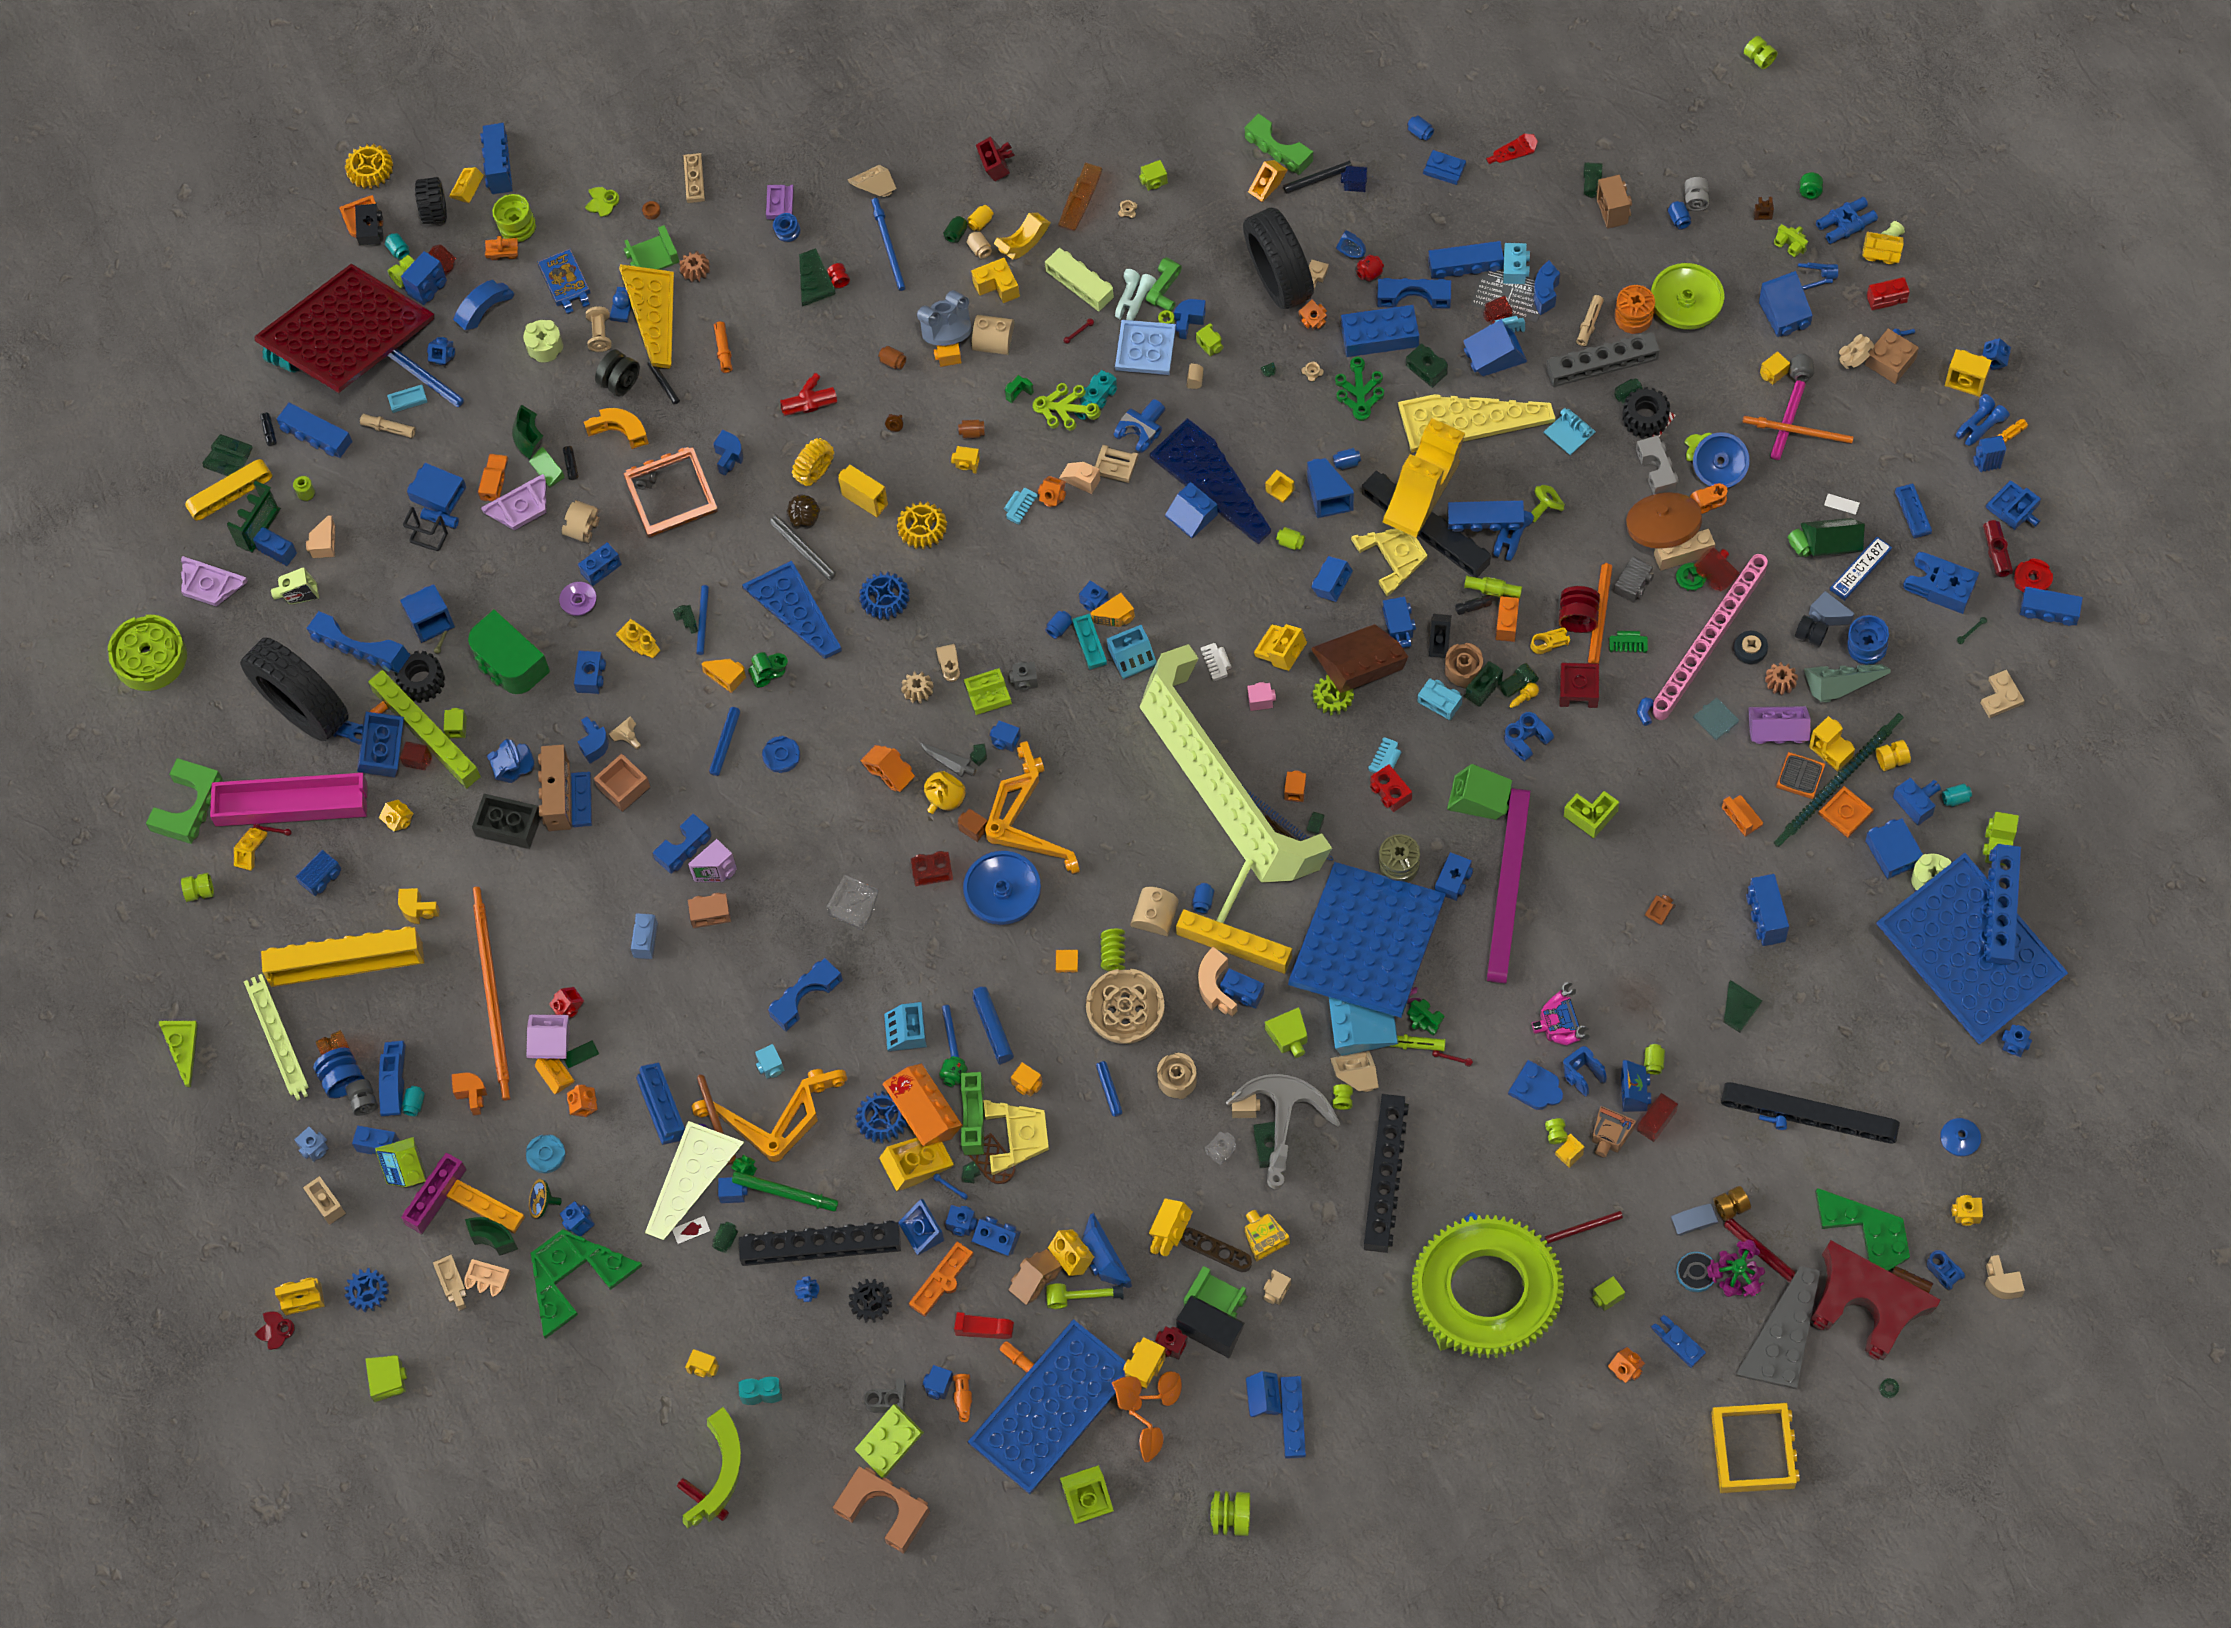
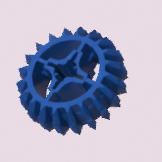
M880 571L879 576L873 573V579L867 578V583H862V589L859 592L861 606L873 618L879 616L880 620L883 617L889 620L891 615L896 618L897 612L902 614V608H907L910 592L907 583L903 581L902 577L898 578L896 573L892 576L889 571L886 575H883ZM893 588L899 592V596H895ZM871 595H873L876 599V603H873L870 600Z
M881 1091V1095L877 1096V1093L874 1092L873 1098L867 1095V1102L861 1101L862 1107H857L859 1114L856 1115V1120L858 1121L856 1124L858 1128H861L860 1133L865 1134L867 1140L872 1137L874 1143L878 1139H880L882 1144L884 1139L891 1143V1137L894 1136V1138L898 1139V1133L904 1134L903 1127H907L908 1123L889 1094L885 1096L884 1091ZM873 1109L874 1115L870 1118L871 1120L867 1122V1116L869 1112ZM898 1112V1118L896 1122L892 1125L891 1119L894 1117V1114ZM879 1114L885 1116L886 1121L885 1119H879Z

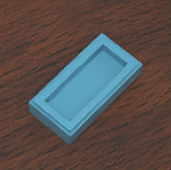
M423 385L387 395L393 413L428 402Z

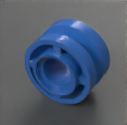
M782 213L773 222V229L781 241L791 242L800 234V225L793 214Z

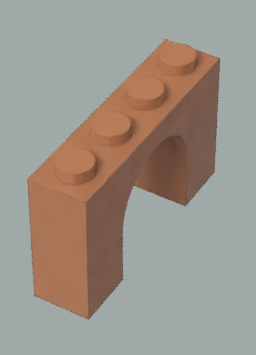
M859 1466L833 1506L834 1513L852 1523L863 1505L871 1498L884 1496L892 1499L898 1505L899 1513L895 1523L886 1535L885 1541L886 1544L904 1554L930 1513L927 1506L928 1503L921 1498L914 1499L910 1496V1492L900 1487V1489L892 1486L893 1483L887 1478H878L875 1476L876 1473L870 1468L866 1467L863 1469Z

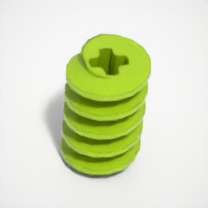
M1108 929L1101 933V968L1106 971L1125 969L1122 966L1125 963V959L1121 958L1125 956V952L1121 951L1125 949V945L1122 944L1125 942V938L1122 937L1125 935L1123 929Z

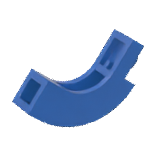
M493 279L475 288L463 300L453 320L464 330L477 328L483 314L489 307L497 302L512 299L514 292L504 283L497 284Z

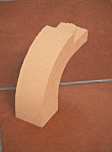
M1212 947L1204 956L1199 967V990L1204 1002L1211 1010L1218 1005L1221 1012L1233 1016L1237 1012V1004L1221 992L1216 985L1219 975L1228 967V958Z

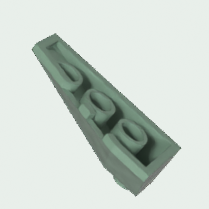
M1883 664L1858 665L1857 669L1846 667V665L1840 666V669H1829L1828 666L1805 668L1804 673L1812 696L1819 699L1820 702H1830L1831 699L1840 698L1891 673V669Z

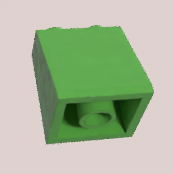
M1470 764L1455 775L1447 810L1497 820L1505 815L1508 810L1507 801L1511 795L1512 780Z

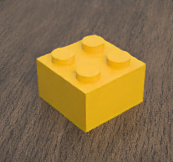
M1956 349L1949 366L1945 386L1980 397L1992 360L1984 356L1971 354L1965 350Z

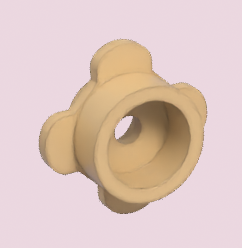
M1130 200L1122 201L1118 215L1120 217L1134 218L1136 216L1135 209L1137 204Z
M1310 362L1306 367L1302 368V374H1305L1311 382L1324 373L1323 369H1320L1316 362Z

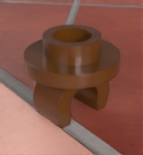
M889 414L885 421L886 428L892 432H898L903 428L902 415Z

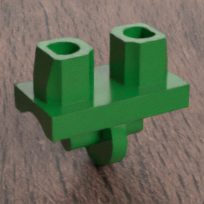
M1415 999L1407 1012L1410 1019L1414 1022L1412 1028L1417 1030L1421 1027L1424 1031L1427 1030L1434 1036L1438 1032L1445 1016L1440 1011L1432 1014L1429 1011L1430 1003L1425 999L1419 1002Z

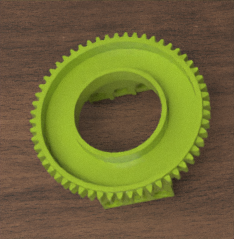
M1478 1215L1477 1220L1470 1216L1468 1222L1462 1218V1224L1454 1221V1227L1447 1225V1231L1440 1229V1236L1434 1234V1241L1428 1240L1429 1247L1424 1246V1253H1419L1420 1260H1416L1417 1267H1414V1274L1412 1275V1281H1414L1412 1282V1289H1414L1412 1290V1296L1414 1297V1304H1417L1416 1312L1420 1311L1419 1318H1424L1423 1325H1428V1331H1433V1337L1436 1338L1440 1351L1454 1347V1351L1462 1349V1354L1468 1351L1470 1356L1477 1353L1479 1358H1481L1482 1354H1486V1357L1489 1358L1490 1354H1494L1495 1358H1498V1354L1502 1353L1505 1357L1506 1352L1509 1351L1513 1355L1515 1349L1521 1352L1522 1346L1529 1348L1530 1341L1536 1343V1337L1542 1338V1331L1548 1332V1326L1553 1325L1552 1319H1557L1556 1312H1560L1559 1305H1562L1561 1297H1563L1564 1292L1562 1291L1564 1289V1283H1562L1563 1275H1560L1562 1274V1268H1559L1560 1262L1556 1260V1253H1552V1247H1547V1241L1541 1242L1542 1236H1535L1534 1229L1529 1232L1528 1225L1522 1228L1520 1221L1515 1225L1512 1218L1509 1222H1506L1504 1216L1501 1220H1498L1497 1215H1494L1493 1219H1490L1489 1215H1486L1485 1219ZM1481 1256H1494L1511 1263L1520 1273L1524 1287L1523 1295L1517 1305L1510 1311L1494 1317L1477 1316L1462 1308L1454 1298L1451 1283L1457 1270L1467 1261Z

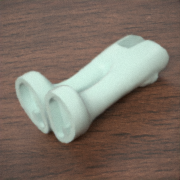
M1126 269L1124 272L1126 288L1118 302L1115 317L1121 319L1127 308L1129 311L1126 320L1133 321L1145 295L1157 280L1148 274H1143L1140 280L1138 272ZM1139 282H1140V285H1139V287H1138L1136 296L1134 297L1133 300H1130L1131 297H1132V295H1133V293H1134V291H1135V289H1136V287L1138 286V284H1139Z

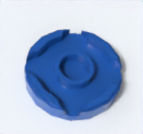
M785 736L774 737L766 743L762 751L763 761L767 768L773 772H788L799 763V746L793 739L791 740Z

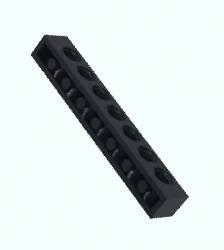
M1382 1094L1364 1239V1250L1388 1253V1247L1393 1246L1394 1235L1390 1234L1391 1227L1395 1228L1396 1216L1392 1215L1393 1209H1397L1398 1197L1394 1195L1395 1190H1399L1400 1178H1397V1171L1402 1169V1159H1399V1152H1404L1405 1141L1401 1140V1135L1406 1134L1407 1122H1403L1404 1115L1408 1116L1409 1104L1405 1103L1406 1096ZM1390 1115H1396L1398 1116V1119L1391 1120L1388 1117ZM1389 1133H1393L1396 1135V1137L1390 1139L1386 1135ZM1392 1152L1394 1156L1386 1157L1384 1153ZM1388 1170L1392 1174L1390 1176H1384L1382 1172ZM1387 1189L1390 1193L1383 1195L1379 1191ZM1379 1208H1385L1387 1209V1212L1381 1214L1377 1210ZM1383 1227L1385 1231L1379 1233L1375 1231V1228Z
M890 1220L884 1221L883 1224L868 1222L861 1226L847 1224L840 1228L826 1226L818 1230L806 1228L803 1231L797 1232L795 1230H785L783 1233L765 1232L764 1235L749 1233L739 1237V1256L742 1266L901 1251L899 1224ZM877 1234L885 1235L880 1240L875 1239V1236ZM861 1235L865 1237L860 1242L855 1241V1238L857 1236ZM839 1237L845 1239L842 1243H835V1240ZM819 1239L825 1240L822 1245L815 1244ZM799 1241L805 1242L802 1247L795 1246ZM779 1243L785 1244V1246L781 1249L775 1248L776 1245ZM758 1245L765 1246L761 1251L755 1250Z

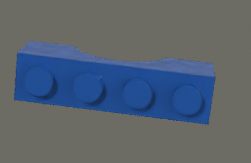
M1378 279V307H1396L1403 298L1415 295L1425 298L1432 308L1450 309L1451 280Z
M826 958L816 962L808 974L802 975L797 984L789 987L779 1000L771 1003L768 1009L770 1017L785 1032L788 1031L800 1020L798 1004L802 997L812 991L831 992L843 981L841 973Z

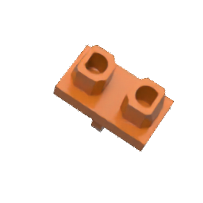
M497 236L496 240H485L486 258H491V260H498L500 257L517 258V238L502 239V236Z

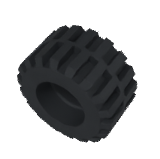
M439 177L416 180L415 196L422 223L429 224L446 221V201Z
M1644 387V390L1638 388L1636 392L1632 391L1630 396L1626 397L1623 408L1622 420L1624 421V426L1627 427V431L1633 432V435L1636 437L1641 435V438H1645V436L1651 438L1654 434L1656 436L1660 435V431L1663 432L1669 421L1670 403L1667 401L1666 395L1662 396L1663 392L1660 390L1656 392L1655 388L1649 390L1648 387ZM1641 409H1649L1652 410L1655 413V415L1645 417L1640 415L1637 411Z
M414 651V654L409 653L410 657L398 673L394 672L397 685L413 702L415 699L417 703H421L422 700L427 702L431 697L434 699L436 693H441L440 687L445 685V675L438 659L434 658L431 653L427 655L426 651L421 653ZM416 673H429L422 681H411V678Z

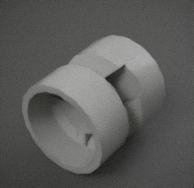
M1693 177L1686 180V208L1691 211L1706 209L1709 206L1708 181L1702 177Z

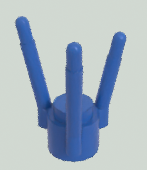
M1798 263V267L1821 269V276L1825 277L1824 280L1802 286L1803 290L1825 283H1833V279L1838 278L1837 264Z

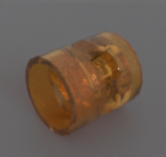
M341 1030L332 1033L330 1038L323 1037L315 1041L321 1056L337 1048H349Z

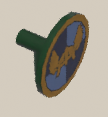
M538 1179L533 1184L529 1196L530 1214L533 1218L539 1219L545 1213L548 1204L560 1206L562 1203L561 1198L552 1197L548 1184L543 1179Z

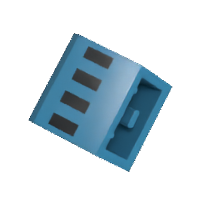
M1142 625L1107 638L1109 653L1122 679L1156 666L1157 661Z
M921 1002L901 1004L884 1014L888 1051L927 1047L924 1012Z

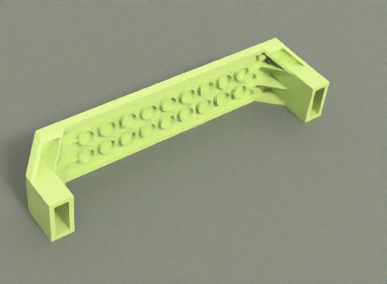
M1190 645L1161 653L1149 678L1140 709L1244 859L1253 861L1251 869L1260 882L1293 881L1319 871L1332 850L1323 834L1321 833L1303 841H1298L1274 832L1173 687L1188 681L1199 659Z

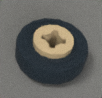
M1744 631L1735 640V655L1744 663H1759L1767 655V639L1757 631Z

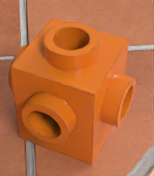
M1313 300L1309 301L1298 311L1299 315L1303 318L1301 322L1307 328L1311 327L1313 330L1316 328L1320 329L1326 324L1327 315L1325 313L1327 310L1321 304L1317 305Z
M1052 476L1045 478L1038 490L1040 495L1039 501L1044 502V505L1049 507L1057 506L1061 501L1063 502L1066 496V491H1064L1066 481Z
M577 1085L567 1093L570 1115L587 1117L597 1110L594 1088L586 1087V1085Z
M1626 1347L1617 1353L1608 1367L1615 1373L1617 1378L1627 1383L1632 1379L1636 1380L1643 1373L1641 1369L1645 1362L1641 1360L1637 1353Z

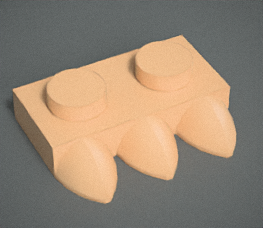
M472 1259L465 1276V1287L468 1290L477 1283L478 1291L482 1293L490 1286V1293L494 1297L501 1290H504L510 1270Z

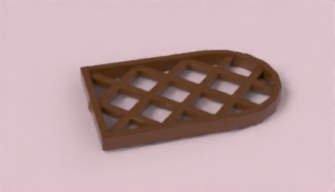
M989 1133L984 1137V1141L989 1138L988 1143H984V1146H988L987 1153L980 1154L986 1155L985 1162L978 1161L979 1155H976V1160L972 1155L968 1156L990 1182L1004 1184L1013 1178L1015 1166L1011 1167L1013 1168L1012 1174H1007L1006 1170H1004L1003 1173L993 1175V1179L987 1175H992V1172L986 1171L987 1165H991L988 1162V1157L990 1155H998L1000 1149L1004 1154L1007 1153L996 1138ZM991 1138L995 1141L996 1144H991ZM990 1147H997V1153H989ZM979 1164L985 1165L984 1170L980 1167ZM995 1176H1003L1002 1181H995Z

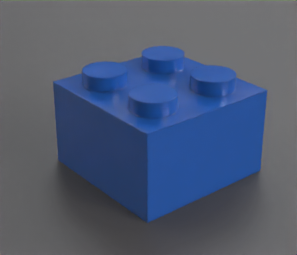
M425 251L401 275L407 295L422 305L431 301L434 294L443 288L447 281L441 262Z

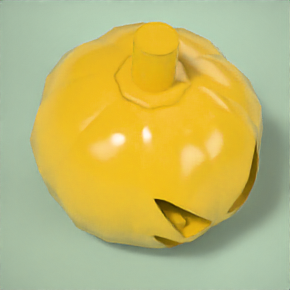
M945 771L933 773L924 785V793L931 802L927 811L931 814H934L938 807L947 811L957 809L963 803L966 795L964 784Z

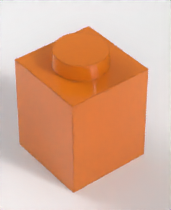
M1301 771L1287 772L1284 791L1285 800L1304 802L1306 773Z

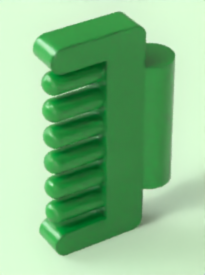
M1617 631V636H1610L1609 651L1611 653L1614 651V644L1616 652H1618V645L1619 651L1623 652V644L1625 652L1628 651V644L1629 652L1633 651V644L1634 652H1642V645L1643 653L1648 651V637L1640 636V631Z

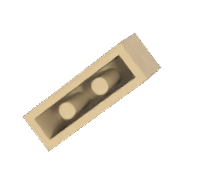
M1706 529L1699 531L1693 538L1681 545L1670 548H1655L1654 556L1661 571L1699 560L1705 553L1711 556L1714 555L1715 542L1710 530Z

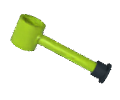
M1061 1283L1046 1286L1047 1307L1050 1309L1067 1307L1068 1299L1108 1296L1124 1299L1123 1283L1120 1286H1113V1288L1066 1291V1285Z

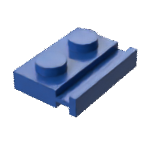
M1433 150L1423 170V174L1457 185L1466 166V160Z

